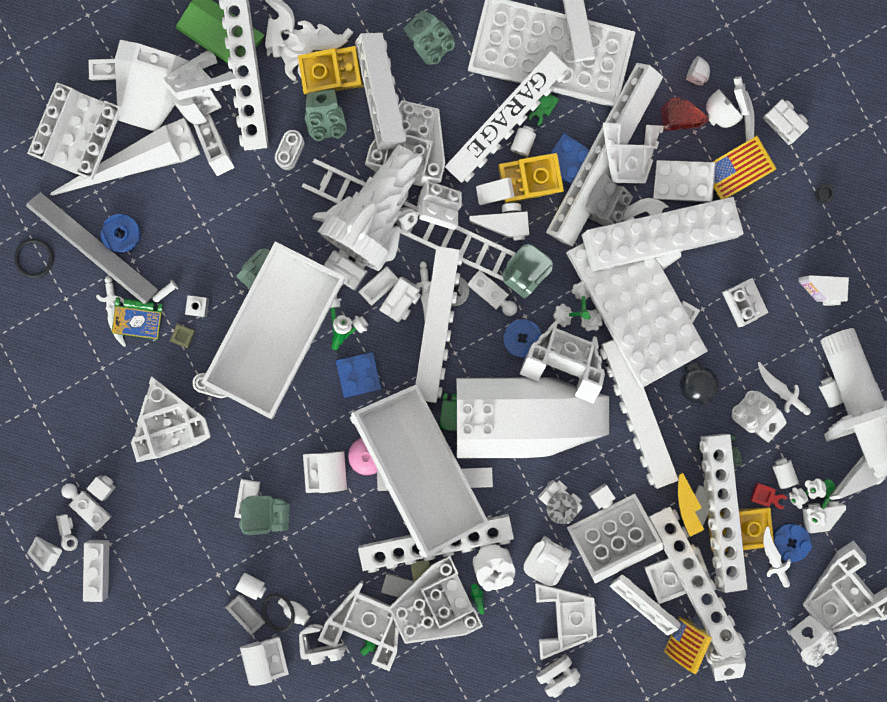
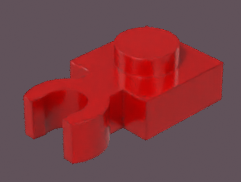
M756 482L750 501L769 508L771 503H773L776 508L784 509L783 506L778 504V500L780 498L787 500V497L783 494L774 495L776 489Z

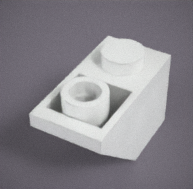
M829 501L824 509L827 513L825 518L827 524L822 526L808 520L809 514L807 513L808 508L821 507L820 503L808 504V507L802 508L805 530L809 533L830 531L846 510V505L839 503V501Z

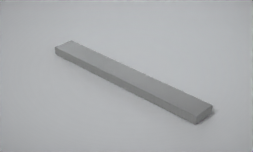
M41 192L27 202L26 207L143 304H146L158 292L156 287Z

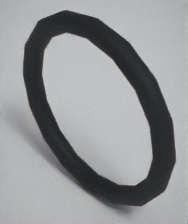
M36 238L27 239L17 247L14 255L18 271L30 278H37L47 274L54 261L50 246L43 240ZM36 242L42 244L49 252V264L40 273H27L19 264V252L28 243Z
M279 593L270 594L265 598L262 605V613L267 625L278 632L289 630L295 621V611L290 600ZM278 597L283 599L290 608L291 620L284 628L274 626L267 617L266 605L271 598Z

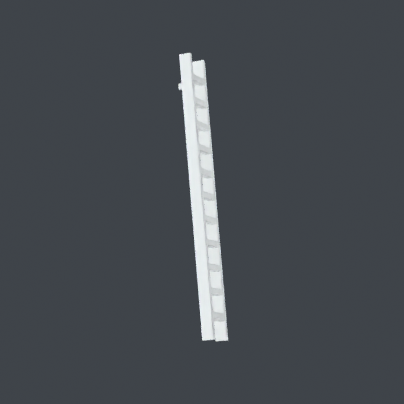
M314 159L313 163L327 169L328 173L322 179L320 190L304 183L302 187L338 204L341 202L350 181L364 186L366 182ZM333 173L346 178L337 199L324 193ZM405 201L403 205L415 210L418 217L420 210L417 209V206ZM430 223L423 239L411 234L414 225L408 231L401 229V234L435 250L437 248V245L428 242L435 224ZM457 226L455 230L467 235L459 254L464 255L471 237L484 243L476 263L462 258V262L503 281V277L497 274L505 255L513 256L515 252ZM448 230L441 247L446 248L454 230ZM488 246L502 251L493 271L480 266Z

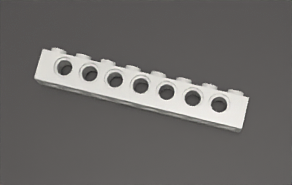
M219 0L220 8L224 9L225 17H222L223 28L227 29L228 37H225L226 48L230 49L231 56L228 57V65L233 70V74L237 77L239 83L238 86L232 88L236 90L234 105L239 111V116L236 117L238 128L241 127L242 135H239L240 145L244 147V150L268 148L270 146L249 0ZM238 6L240 14L237 17H232L231 9ZM237 26H241L243 29V34L240 37L234 35V29ZM240 46H244L246 49L243 57H239L236 53L237 48ZM242 66H247L249 70L248 75L242 77L239 73ZM246 85L251 88V94L247 97L242 93V89ZM247 105L254 107V114L252 116H248L245 113ZM251 124L257 127L255 135H250L248 132V127Z
M730 434L701 436L702 469L705 472L704 488L707 491L708 498L706 500V507L709 510L710 516L708 525L712 534L710 544L714 552L712 562L716 570L715 585L719 591L725 593L747 590ZM715 451L718 452V457L716 459H714L713 457ZM717 470L720 471V476L718 479L716 478ZM721 489L722 496L719 498L718 491ZM723 508V509H724V515L721 517V516H720V511H721V509ZM724 528H726L725 536L722 535ZM728 547L729 551L725 556L724 550ZM730 566L731 571L727 575L726 570Z
M668 507L650 516L649 520L662 541L663 549L706 632L711 636V641L720 659L724 660L744 650L743 644L745 642L741 634L735 632L733 628L735 623L730 615L727 616L724 608H726L725 603L721 597H717L715 593L717 589L712 579L708 580L705 574L707 569L704 563H699L696 557L698 552L693 544L690 545L687 538L689 535L685 527L680 526L678 522L680 518L676 510ZM666 524L674 526L673 534L666 533ZM676 541L683 543L684 548L681 552L674 549ZM688 558L692 561L693 566L691 569L684 568V559ZM694 576L701 578L702 584L700 587L693 585L692 579ZM704 594H708L711 597V602L708 605L702 603L701 598ZM715 611L720 614V620L717 623L711 620V614ZM724 629L730 634L729 639L723 641L720 637V633Z
M505 514L487 518L489 524L475 531L479 534L477 540L472 541L469 539V535L461 538L459 544H450L426 558L413 551L412 546L416 543L411 535L359 545L358 551L362 570H368V573L379 571V568L384 566L390 569L397 567L399 563L405 562V565L414 564L417 562V559L424 558V561L435 559L436 555L443 554V557L454 555L455 551L461 550L462 553L473 551L474 547L478 546L481 549L499 542V545L508 544L511 539H514L509 515ZM490 528H496L498 534L490 537L487 531ZM395 548H402L404 555L398 557L393 551ZM383 552L386 558L381 561L377 560L375 553Z

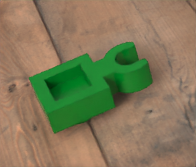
M551 94L547 97L543 95L539 99L541 103L536 108V112H532L529 115L528 121H531L533 117H538L539 122L536 126L539 127L543 122V114L549 117L559 99Z

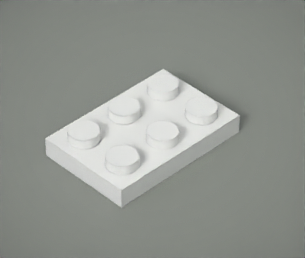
M657 160L653 198L657 200L712 202L716 163Z
M695 547L698 552L696 557L699 563H704L699 547ZM669 558L644 567L658 604L687 594ZM686 558L683 561V566L686 569H691L693 563L690 559ZM707 570L705 574L708 580H710L711 578ZM694 576L692 583L695 587H700L702 580L700 577Z

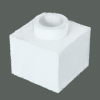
M188 295L185 314L207 317L209 298ZM196 302L199 304L197 310L193 309V304Z
M100 475L93 480L87 490L103 501L109 497L116 486L112 484L113 481L109 477Z
M605 483L589 493L599 509L601 507L603 509L613 504L612 500L615 499Z

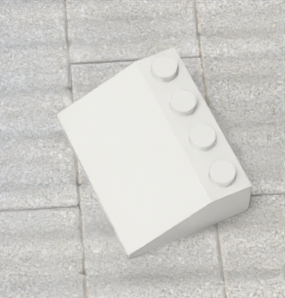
M636 494L567 527L594 583L663 550L662 541Z

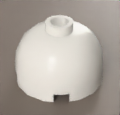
M718 89L708 99L706 110L709 115L706 118L713 126L717 123L721 127L728 128L737 124L743 118L721 90Z

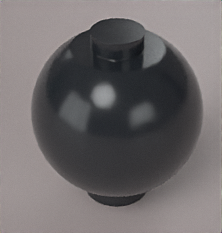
M699 362L685 366L686 372L680 380L682 395L691 403H700V406L711 403V399L716 396L719 389V381L716 374L711 369L702 367Z

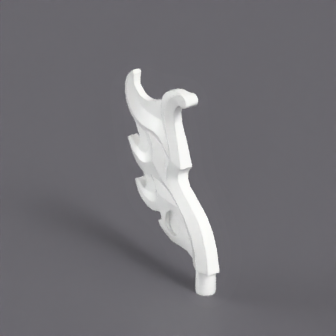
M307 21L298 22V25L303 26V29H294L293 34L289 30H285L284 34H288L289 38L283 40L285 46L280 47V53L285 63L286 74L292 81H296L293 69L299 65L297 55L332 48L337 50L348 43V39L353 32L347 28L342 35H337L327 26L318 24V29H315ZM272 49L267 50V56H270Z

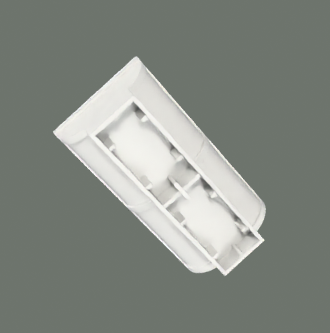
M275 242L201 383L273 419L346 277Z
M417 384L351 414L350 419L355 424L385 483L384 486L392 496L419 549L421 557L424 556L426 558L489 524Z

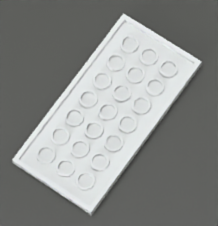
M485 0L468 71L521 84L552 51L568 68L565 71L567 75L560 83L556 80L552 85L554 89L551 92L613 107L621 93L635 32L588 20L595 58L575 62L566 14L510 0Z
M584 243L566 252L640 388L649 385L707 352L704 343L655 258L591 272Z

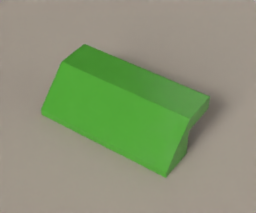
M213 0L191 1L176 25V29L228 63V57L231 56L230 49H227L225 44V37H228L227 29H224L222 24V17H225L224 9H221L220 5ZM237 26L234 29V35L240 37L243 34V29L241 26ZM253 28L256 48L264 40L265 35ZM244 46L237 48L236 53L239 57H243L246 53Z

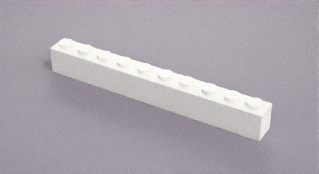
M636 63L605 123L622 124L620 144H628L663 78L650 65ZM603 127L546 231L547 234L561 243L570 246L574 245L590 215L585 205L600 176H611Z

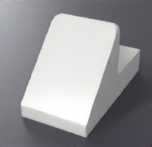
M35 537L27 554L41 570L49 572L51 567L56 564L62 550L40 537Z

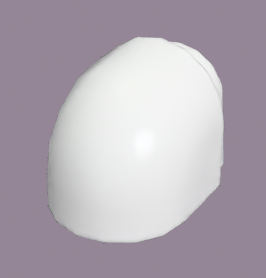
M697 56L690 66L686 80L696 85H703L704 82H707L710 75L708 63L703 58Z
M400 208L401 214L395 223L402 230L408 231L417 223V213L411 208Z

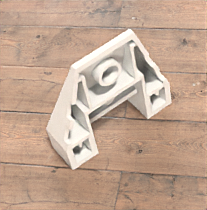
M854 540L837 551L803 602V606L811 616L833 633L850 629L852 626L860 624L866 625L871 621L887 619V587L874 595L856 574V570L866 565V555Z

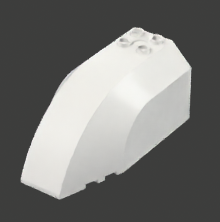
M527 377L456 378L457 458L545 457L609 435V396L599 393L594 403L575 396L576 385L552 377H540L539 381Z

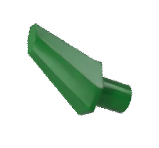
M478 584L471 585V597L479 613L484 614L483 591L479 589Z
M366 640V645L360 649L362 655L365 656L370 651L375 652L377 644Z

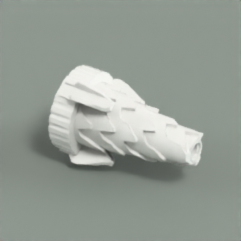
M397 144L386 163L379 168L373 178H368L359 193L356 192L353 197L348 196L325 213L324 222L318 233L354 259L379 271L385 262L393 260L396 256L401 228L393 227L401 214L399 210L408 197V190L416 179L414 175L423 159L409 149Z

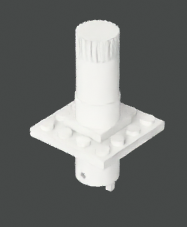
M855 329L842 330L823 338L820 342L841 392V398L848 415L828 428L829 431L824 436L826 441L856 433L869 469L874 468V475L878 479L887 476V401H884L879 386L875 382Z

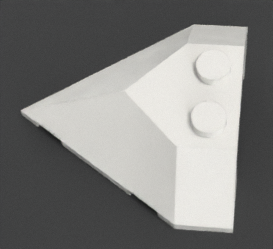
M151 377L148 393L145 395L137 422L136 433L131 442L136 462L160 458L198 445L211 437L206 419Z

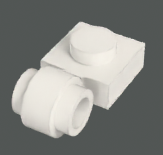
M66 514L58 515L56 518L62 537L61 546L64 550L72 551L78 545L77 538L70 535V529L73 528L72 520ZM68 540L72 541L70 546H67Z

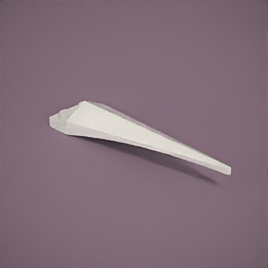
M182 118L169 125H164L100 163L93 180L78 176L51 192L50 195L55 196L108 180L184 162L200 155L187 120Z

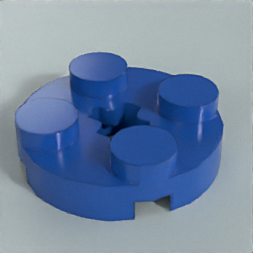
M115 214L108 217L103 223L101 239L107 248L115 252L125 253L131 251L141 240V231L138 223L128 215ZM119 228L125 230L123 238L116 236Z
M525 319L513 321L505 329L503 335L504 345L512 355L526 357L531 345L534 342L536 343L541 336V331L532 321ZM521 333L528 336L526 337L527 342L525 344L517 341L519 339L518 334Z
M786 523L779 526L773 533L774 545L781 555V559L785 561L790 559L791 562H798L805 558L812 549L809 533L799 525ZM789 538L796 540L794 547H787Z

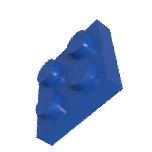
M563 133L551 154L557 153L561 178L572 185L590 150L565 133Z
M373 352L336 360L344 398L382 389Z

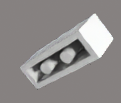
M89 540L84 543L83 601L103 602L108 598L109 540Z

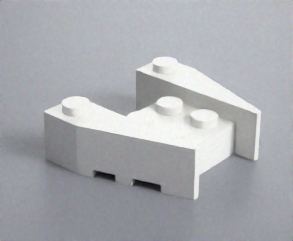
M555 321L539 337L537 342L531 345L520 374L539 381L547 364L579 377L575 396L594 403L602 388L605 376L604 369H601V356L598 355L597 337L594 336L592 341L589 342L557 329L558 322Z
M361 580L326 620L318 641L336 648L343 630L377 644L378 647L371 664L390 671L397 654L399 630L388 609L391 605L360 593L364 583Z

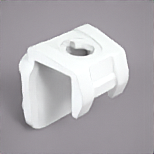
M758 391L747 392L745 398L732 410V418L737 424L750 433L755 432L768 443L787 423L781 411L776 408V404Z
M543 536L542 540L533 546L524 563V571L528 576L544 585H556L568 566L571 551Z
M811 615L789 631L792 638L795 639L802 649L800 655L808 665L818 667L824 661L822 657L825 653L833 655L839 649L833 632L823 627ZM805 627L812 628L814 636L812 639L802 635V630Z
M320 624L309 625L299 634L301 659H309L311 665L323 663V660L326 659L325 656H328L330 661L341 660L347 649V646L343 645V643L337 644L336 648L328 645L310 649L307 634L321 631L323 625Z
M727 630L721 631L720 637L723 641L729 639L730 634ZM710 641L705 655L711 665L715 681L743 677L746 666L744 660L746 657L745 648L722 660L712 641Z

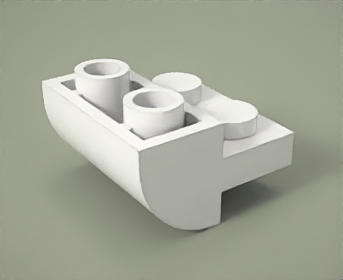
M211 89L202 90L203 94L180 100L172 93L169 96L187 121L193 124H203L207 122L205 115L221 108L218 99Z
M426 181L417 202V209L420 210L419 219L455 230L458 226V210L461 208L462 192Z
M753 278L722 292L738 327L745 326L768 313Z
M344 451L303 454L306 493H328L347 490Z
M277 636L240 647L249 685L270 683L273 679L289 674L280 637Z

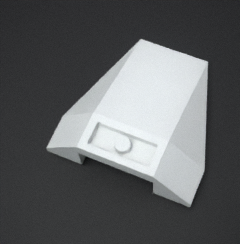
M120 40L115 56L117 106L122 107L118 121L151 131L158 130L175 106L169 96L172 92L165 86L163 77L189 61L142 44Z
M402 100L398 107L399 112L403 116V130L406 131L407 135L406 142L402 146L423 159L414 175L416 179L413 184L423 186L426 181L440 183L445 167L439 109ZM374 139L369 147L365 165L377 172L386 163L394 149L378 150L376 139Z
M450 556L432 564L388 608L405 644L463 636L483 627L476 610L472 607Z

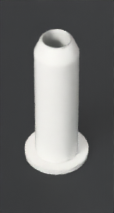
M170 280L167 286L153 296V301L159 302L175 288L178 289L176 283Z

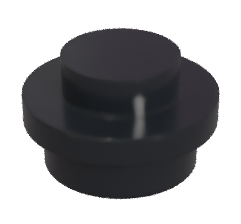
M822 184L815 190V198L820 203H828L834 198V189L828 184Z

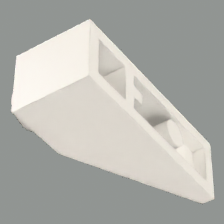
M209 113L205 115L206 123L193 125L207 160L218 176L233 169L234 165Z
M527 212L469 217L471 223L508 238H513L514 241L525 240V237L529 236Z
M862 456L829 498L831 500L840 499L873 485H878L885 477L878 479L874 475V468L869 469L865 456Z

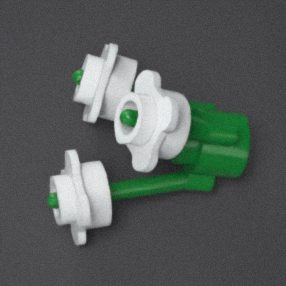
M820 479L808 480L805 482V486L808 488L805 492L800 488H792V492L789 493L790 500L799 509L802 508V504L808 501L807 495L811 499H815L818 496L826 498L821 507L807 509L810 522L825 526L827 524L825 521L827 513L824 509L831 500L829 498L836 489L833 481L830 479H824L823 481Z

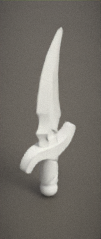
M423 261L419 265L421 268V282L416 284V286L422 288L421 301L425 321L431 281H429L427 263Z
M107 276L105 278L107 297L102 298L100 295L96 297L99 301L107 303V318L112 331L116 297L120 298L123 304L124 299L115 296L113 283H111L112 278ZM114 334L115 338L125 347L123 335Z
M758 362L764 381L771 390L780 395L781 399L786 400L784 405L785 412H790L789 406L793 404L805 415H809L811 410L806 408L807 406L798 399V385H794V393H791L787 385L772 376L761 362Z
M766 527L764 549L770 559L769 563L772 564V567L767 571V576L770 577L772 573H777L782 585L789 587L790 582L785 571L790 567L791 560L788 559L786 563H781V555L773 543L770 528Z

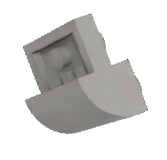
M601 175L585 208L591 213V219L603 226H608L621 222L633 196L623 186H617L607 175Z

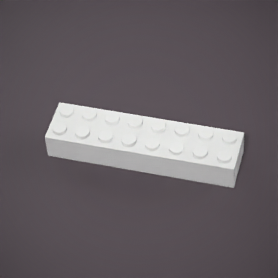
M734 197L590 229L582 234L591 272L735 239L744 233Z

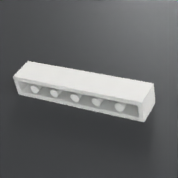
M361 33L355 41L377 148L378 150L395 149L397 144L402 146L406 142L407 135L406 131L403 130V116L399 112V98L394 89L395 79L391 75V61L386 52L387 42L383 38V33Z

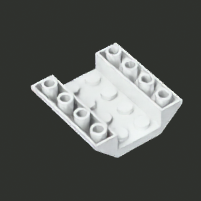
M56 83L27 154L93 180L122 107L107 101H100L82 94L73 88Z

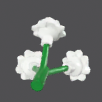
M581 281L573 285L572 293L575 294L577 299H581L582 309L579 312H572L570 307L561 304L556 306L553 316L562 327L570 325L572 317L581 316V326L583 328L586 327L587 331H597L599 329L598 326L603 325L602 317L596 309L592 311L586 310V299L590 295Z

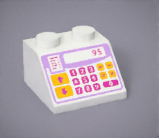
M805 276L799 278V283L817 302H823L825 306L841 305V302L848 300L849 278Z

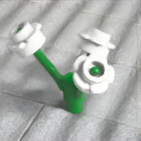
M337 295L330 307L333 323V343L331 348L334 350H338L339 346L343 344L344 339L354 331L358 330L359 333L367 331L366 327L369 325L363 316L360 318L355 316L353 321L344 315H340L336 319L335 307H339L341 298L337 299Z

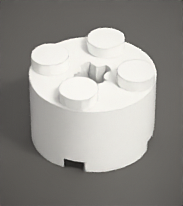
M496 544L487 545L479 550L476 557L474 556L473 566L476 577L484 590H497L512 585L515 568L510 553L506 548H500V545Z

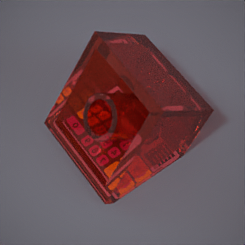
M681 97L670 98L661 108L663 131L700 128L709 121V117L688 100H681Z

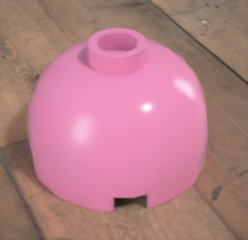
M362 438L355 441L350 447L348 454L349 464L353 470L363 475L377 473L378 469Z

